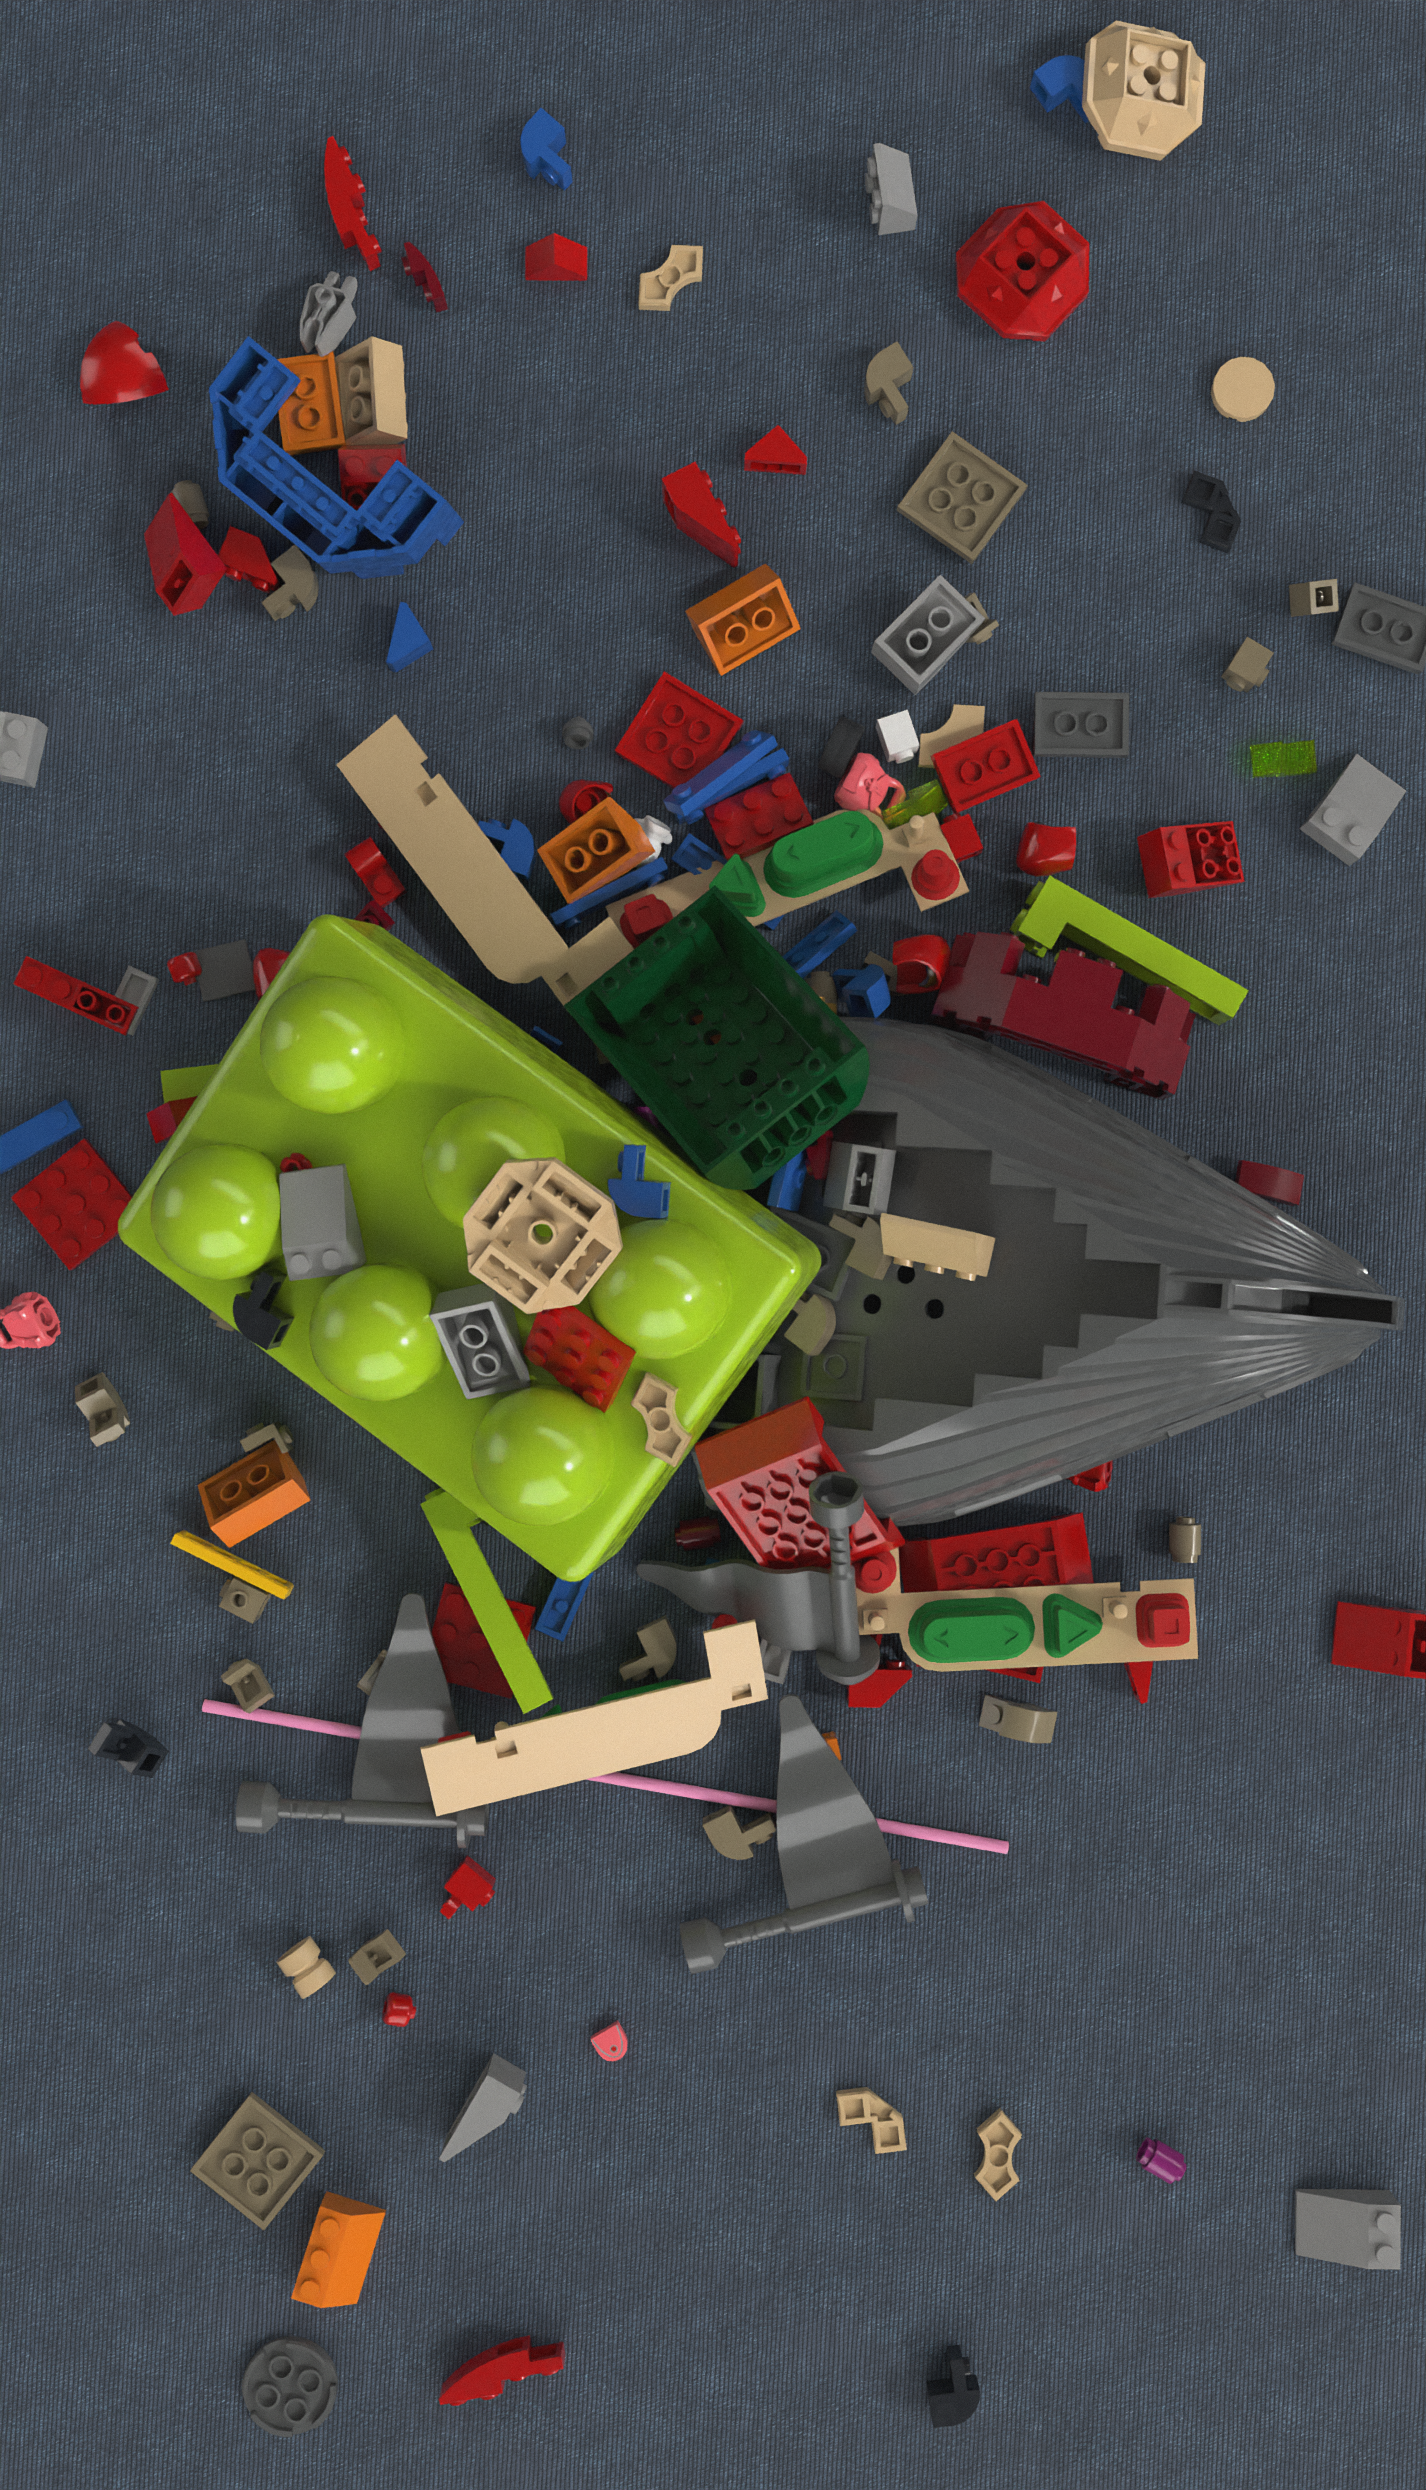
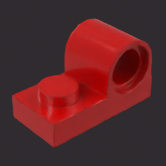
M371 837L344 853L375 901L382 908L407 893Z

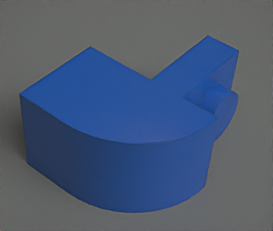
M1072 55L1058 56L1034 71L1030 89L1047 113L1068 99L1085 124L1089 121L1082 108L1085 60Z
M540 108L526 123L521 134L524 166L533 180L541 172L547 182L553 186L557 184L565 191L573 182L571 166L557 155L566 144L565 130L543 108Z
M514 818L509 830L506 829L507 825L500 821L489 819L487 823L479 820L478 826L489 841L503 846L501 857L515 876L529 882L535 866L537 851L528 828Z
M870 964L864 970L839 968L832 974L840 1002H846L850 1017L876 1018L892 1001L884 971L879 965Z
M624 1145V1151H620L618 1156V1171L622 1172V1178L608 1179L609 1192L615 1204L621 1210L633 1216L648 1218L668 1217L671 1182L644 1180L646 1145Z

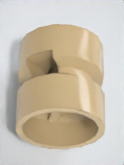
M311 1936L304 1938L291 1947L276 1962L286 1977H295L292 1983L302 1999L316 1992L336 1974L328 1960L324 1958L318 1959L320 1949Z

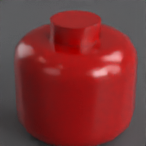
M187 952L167 961V967L175 983L184 982L185 986L197 982L195 977L202 974V967L194 952Z
M389 1993L383 2006V2022L387 2025L405 2027L410 2019H414L416 2013V2006H413L412 1997L402 1993Z

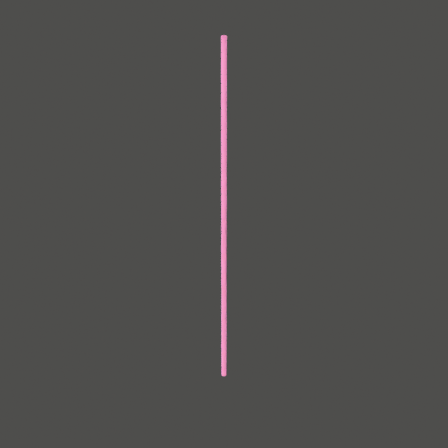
M208 1699L204 1700L202 1712L360 1739L362 1728L355 1725L259 1708L249 1714L243 1711L241 1705ZM620 1772L586 1779L776 1813L777 1800ZM876 1818L881 1832L1004 1854H1007L1009 1849V1841Z

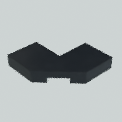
M1194 470L1181 503L1210 514L1199 543L1228 553L1234 542L1241 519L1232 506L1224 482Z

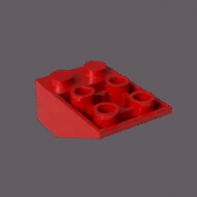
M405 444L342 445L338 449L342 499L357 511L396 460L407 467Z
M693 462L661 478L663 502L677 529L733 568L737 567L738 554L741 553L738 544L741 543V539L735 526L729 527L724 518L727 512L723 502L719 497L716 499L713 497L710 488L713 487L706 470L700 471L696 462Z
M169 493L146 530L144 537L155 590L173 616L201 609L227 568L173 493Z
M1233 821L1159 827L1137 837L1148 898L1174 896L1245 882Z
M1337 1601L1330 1663L1397 1676L1426 1679V1611Z

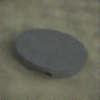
M297 2336L276 2338L260 2347L249 2361L242 2380V2393L251 2419L263 2430L282 2437H293L294 2434L304 2433L320 2426L330 2414L338 2392V2375L331 2357L317 2343Z

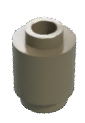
M184 480L175 484L174 489L170 493H173L197 528L200 530L208 526L210 514L200 485L192 483L190 480Z
M812 972L811 978L805 979V982L819 997H825V1003L837 1004V990L833 977H830V972Z
M1177 1516L1176 1522L1169 1523V1553L1172 1554L1173 1562H1198V1555H1201V1524L1195 1523V1517Z

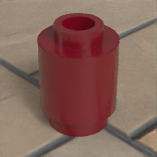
M709 1516L680 1520V1527L674 1528L677 1547L684 1546L685 1552L714 1547L715 1543H721L718 1518L710 1519Z

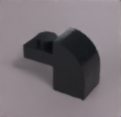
M277 1269L260 1272L251 1283L250 1289L252 1292L236 1294L233 1302V1317L237 1328L247 1339L265 1350L280 1347L295 1318L273 1305L287 1276Z
M119 1719L117 1724L104 1722L88 1747V1750L94 1756L117 1760L130 1774L153 1778L169 1752L154 1736L138 1726Z
M960 2345L947 2346L951 2378L926 2381L933 2428L954 2426L965 2422L973 2415L979 2404L980 2388L976 2374L971 2375L968 2356L962 2357Z

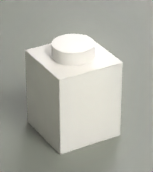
M908 710L878 719L875 728L887 762L896 760V763H903L914 758V753H917L919 748V742Z

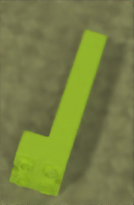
M1049 876L1045 883L1038 881L1025 901L1026 904L1030 905L1028 910L1023 908L1009 929L1014 932L1013 935L1017 936L1020 942L1025 944V950L1041 959L1047 950L1052 949L1061 934L1099 957L1116 963L1118 968L1149 986H1153L1155 983L1171 988L1173 993L1191 1003L1189 1009L1217 1025H1221L1235 1016L1249 991L1052 876Z
M442 1488L425 1495L426 1501L420 1505L523 1714L554 1699L470 1527L484 1520L448 1492H444Z

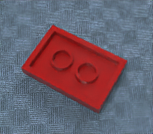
M1014 719L930 756L954 814L1041 777L1018 719Z
M790 772L704 809L708 822L727 862L734 854H738L740 859L746 858L774 846L778 840L789 834L814 825Z

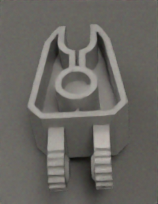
M330 271L323 284L316 283L309 287L300 318V341L306 353H309L315 346L319 356L324 357L338 347L357 317L351 305L358 287L355 277H346L341 289H339L340 275Z

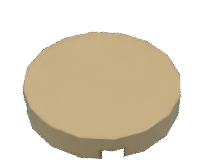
M1238 357L1229 360L1220 367L1213 379L1211 397L1214 406L1221 415L1228 419L1231 417L1239 422L1256 419L1266 411L1274 397L1275 383L1272 373L1265 364L1254 358Z

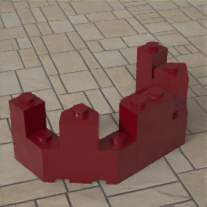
M978 931L976 935L963 932L962 936L958 934L955 936L950 948L952 951L950 964L940 988L936 990L926 1020L927 1022L971 1035L984 1041L992 1034L1028 1045L1105 1071L1103 1081L1159 1100L1175 1095L1191 1047L1186 1043L1196 1014L1188 1012L1191 1003L1173 993L1171 988L1154 983L1153 986H1147L1142 990L1135 1011L1123 1006H1116L1113 1009L1111 1006L1123 970L1115 968L1116 963L1110 960L1098 958L1096 962L1084 958L1085 953L1073 948H1067L1066 951L1060 950L1055 956L1046 986L1041 985L1042 980L1026 974L1022 978L1015 976L1025 944L1020 942L1017 936L1001 932L998 935Z

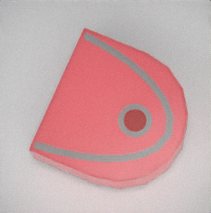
M618 2020L595 2033L590 2038L598 2054L607 2061L619 2060L627 2051L628 2039Z

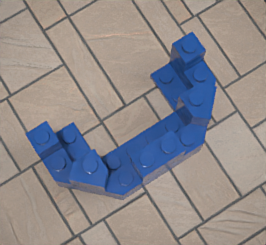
M248 336L209 387L210 402L213 405L214 420L212 422L215 449L218 452L219 467L217 469L219 481L330 574L352 571L360 579L404 574L403 565L418 564L435 540L446 546L464 521L447 500L400 461L396 460L356 511L262 433L301 380Z

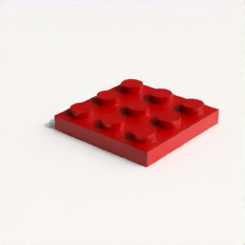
M664 671L617 745L615 753L674 789L676 786L689 781L722 756L742 727L744 720Z
M83 1138L15 1193L11 1199L69 1270H74L118 1234V1220L133 1195L92 1144Z
M574 1306L546 1309L537 1312L522 1352L534 1365L544 1368L561 1385L571 1388L582 1396L587 1404L597 1407L603 1413L613 1404L636 1354L633 1349Z
M446 1581L433 1625L432 1635L442 1661L447 1682L512 1699L513 1691L461 1586ZM504 1597L527 1642L537 1606Z

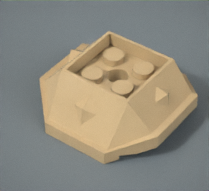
M1117 20L1088 41L1085 47L1082 108L1089 122L1099 134L1098 139L1103 149L1161 161L1202 125L1206 63L1197 56L1191 41L1179 39L1174 33L1158 30L1155 27L1149 28Z
M556 1157L506 1160L463 1217L469 1272L526 1314L580 1304L623 1247L614 1200ZM546 1224L551 1228L553 1235L549 1237L541 1236L536 1231L535 1226Z

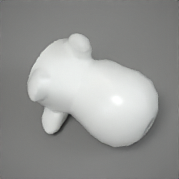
M646 815L644 819L635 818V820L641 825L656 852L635 867L637 868L657 860L662 848L661 844H670L672 842L671 829L663 822L649 815Z

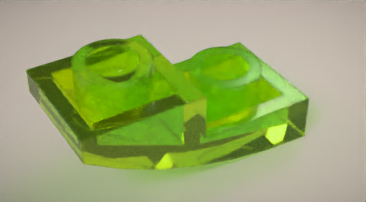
M1314 740L1285 744L1280 741L1250 745L1253 778L1317 773Z
M936 779L908 791L909 800L881 811L887 828L891 830L910 822L911 817L914 815L923 817L933 812L935 815H938L948 804Z

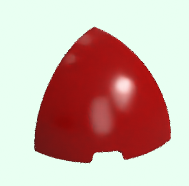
M119 321L108 324L95 335L88 345L80 372V389L83 404L121 403L153 396L169 390L155 356L152 352L145 353L140 348L138 342L139 335L126 324Z

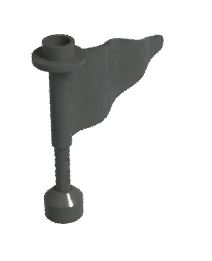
M838 1471L828 1472L815 1478L809 1486L811 1516L816 1523L829 1529L831 1566L829 1569L809 1566L778 1570L766 1568L743 1559H728L697 1567L652 1560H641L638 1564L637 1574L640 1578L668 1589L699 1612L715 1617L729 1614L737 1622L755 1619L757 1634L770 1644L785 1650H816V1662L821 1673L840 1684H857L872 1675L879 1666L880 1650L877 1642L868 1634L859 1635L855 1569L851 1565L848 1526L855 1524L864 1513L862 1484L852 1474Z
M408 1593L403 1596L392 1640L370 1693L363 1718L353 1776L352 1798H347L344 1801L282 1798V1795L269 1781L244 1780L239 1788L236 1805V1826L239 1833L265 1834L280 1818L342 1820L346 1824L457 1828L458 1848L465 1849L469 1846L471 1836H486L489 1803L436 1816L420 1747L436 1744L441 1737L461 1732L449 1693L442 1661L429 1626L425 1601L422 1595L419 1593Z
M788 1694L779 1700L780 1752L776 1832L781 1872L789 1908H785L782 1913L724 1929H721L719 1925L706 1917L680 1923L682 1945L692 1975L717 1968L726 1953V1948L785 1932L794 1934L898 1905L903 1906L907 1923L915 1922L912 1908L929 1904L919 1866L902 1870L899 1859L890 1858L884 1837L873 1812L830 1745L811 1720L798 1695Z

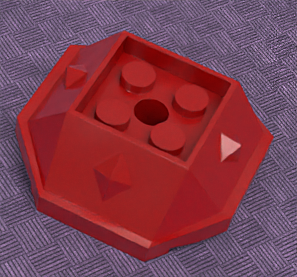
M1045 201L998 208L955 254L957 296L1002 338L1033 339V341L1045 342L1088 296L1089 242ZM1025 263L1029 265L1031 269L1022 270L1018 267L1017 264Z

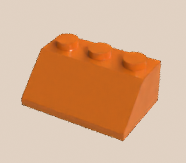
M766 563L685 611L698 640L720 676L801 629L780 577Z
M611 797L604 799L537 849L568 904L616 881L656 852L641 825Z
M275 1440L197 1485L210 1529L229 1548L311 1500L305 1481L288 1452L282 1453Z
M326 2191L314 2223L291 2299L319 2308L357 2304L386 2210Z

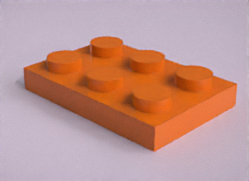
M333 351L324 357L319 356L317 353L277 359L301 380L278 411L283 450L289 455H298L339 449L342 445H346L336 359Z

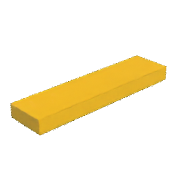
M186 1530L175 1533L170 1543L283 1600L290 1595L294 1587L293 1583Z

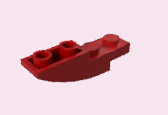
M334 136L327 138L324 163L325 187L331 213L344 248L347 249L357 244L369 271H372L381 266L377 254L382 251L375 235L371 234L368 236L364 226L368 225V222L361 209L365 206L361 194L366 192L359 174L352 175L348 167L352 164V161L345 146L338 147Z
M28 956L25 957L13 983L20 988L125 1036L139 1009L138 1006Z
M528 2335L495 2345L468 2360L452 2373L442 2384L439 2396L440 2405L450 2404L458 2406L464 2404L467 2400L476 2398L490 2400L499 2394H503L505 2380L510 2379V2381H521L529 2375L541 2373V2375L548 2376L555 2374L564 2368V2343L559 2342L532 2347L531 2338Z

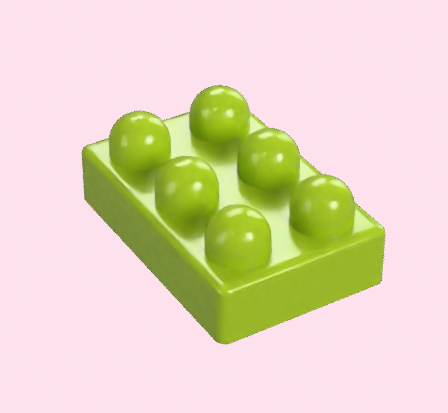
M331 914L318 916L310 922L118 1220V1233L124 1244L238 1332L240 1331L233 1317V1302L236 1294L252 1292L250 1289L251 1283L262 1271L277 1269L286 1274L287 1276L273 1305L295 1318L280 1347L265 1350L259 1345L257 1346L550 1572L568 1582H577L586 1578L619 1552L692 1450L695 1443H697L817 1275L821 1266L820 1251L812 1241L742 1190L723 1188L711 1182L678 1143L391 933L376 924ZM628 1144L646 1145L644 1180L671 1182L668 1217L648 1218L633 1216L621 1210L614 1202L623 1243L622 1250L580 1304L572 1305L636 1352L611 1407L603 1413L597 1407L590 1406L584 1401L582 1396L571 1388L561 1385L552 1374L544 1368L534 1365L526 1355L525 1359L531 1381L530 1386L466 1399L441 1344L435 1325L429 1317L438 1293L484 1283L470 1273L468 1269V1253L463 1217L505 1161L510 1159L556 1157L612 1199L608 1188V1179L622 1178V1172L618 1171L620 1151H624V1145ZM292 1153H301L311 1162L312 1168L338 1164L346 1165L367 1262L361 1267L340 1275L289 1280L282 1250L279 1174L282 1173L280 1164L283 1158L290 1157ZM295 1166L293 1171L298 1170V1168ZM538 1224L535 1226L536 1231L541 1236L549 1237L553 1235L548 1225ZM512 1304L524 1349L537 1312L526 1314ZM647 1372L679 1388L675 1398L676 1415L684 1429L693 1436L676 1467L645 1451L648 1439L647 1424L642 1414L631 1405V1401Z

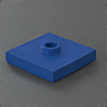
M806 1148L772 1175L767 1205L798 1212L807 1174L805 1157H808Z

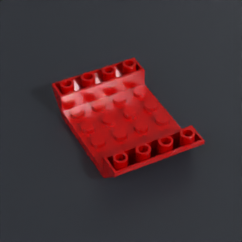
M808 1396L697 1442L694 1447L707 1492L758 1564L766 1568L780 1570L815 1566L829 1569L831 1566L829 1529L816 1523L811 1516L809 1486L815 1478L822 1474L846 1471L822 1437L824 1419ZM864 1499V1513L855 1524L848 1526L851 1565L905 1545V1539L891 1518L879 1521Z
M1083 1512L1051 1516V1520L929 1539L925 1536L906 1539L905 1545L898 1547L904 1593L1094 1583Z

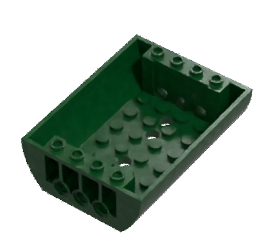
M716 885L564 1005L567 1011L711 1182L723 1188L747 1190L758 1187L859 1106L868 1083L870 1062L866 1046ZM697 1015L704 1016L699 1024L690 1025L693 1017ZM721 1035L718 1043L707 1045L710 1037ZM750 1075L757 1076L754 1084L750 1086L742 1085L746 1077Z

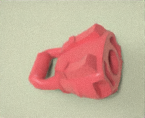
M857 753L853 756L834 793L835 801L843 809L850 811L858 809L869 810L885 821L896 818L907 796L903 785L895 778L890 777L889 774H886L880 766L878 759L869 753ZM888 787H893L896 789L884 813L879 808V805L884 800Z
M37 1292L22 1293L12 1300L11 1305L0 1309V1319L3 1320L2 1323L12 1338L11 1341H8L0 1328L1 1348L12 1349L18 1346L21 1348H41L43 1346H50L54 1343L56 1337L61 1334L60 1321L54 1308L47 1300V1297Z

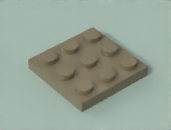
M952 431L900 502L897 511L966 561L973 564L1024 494L1028 485Z
M251 2092L195 2162L190 2172L262 2230H265L319 2162L325 2150L256 2094Z

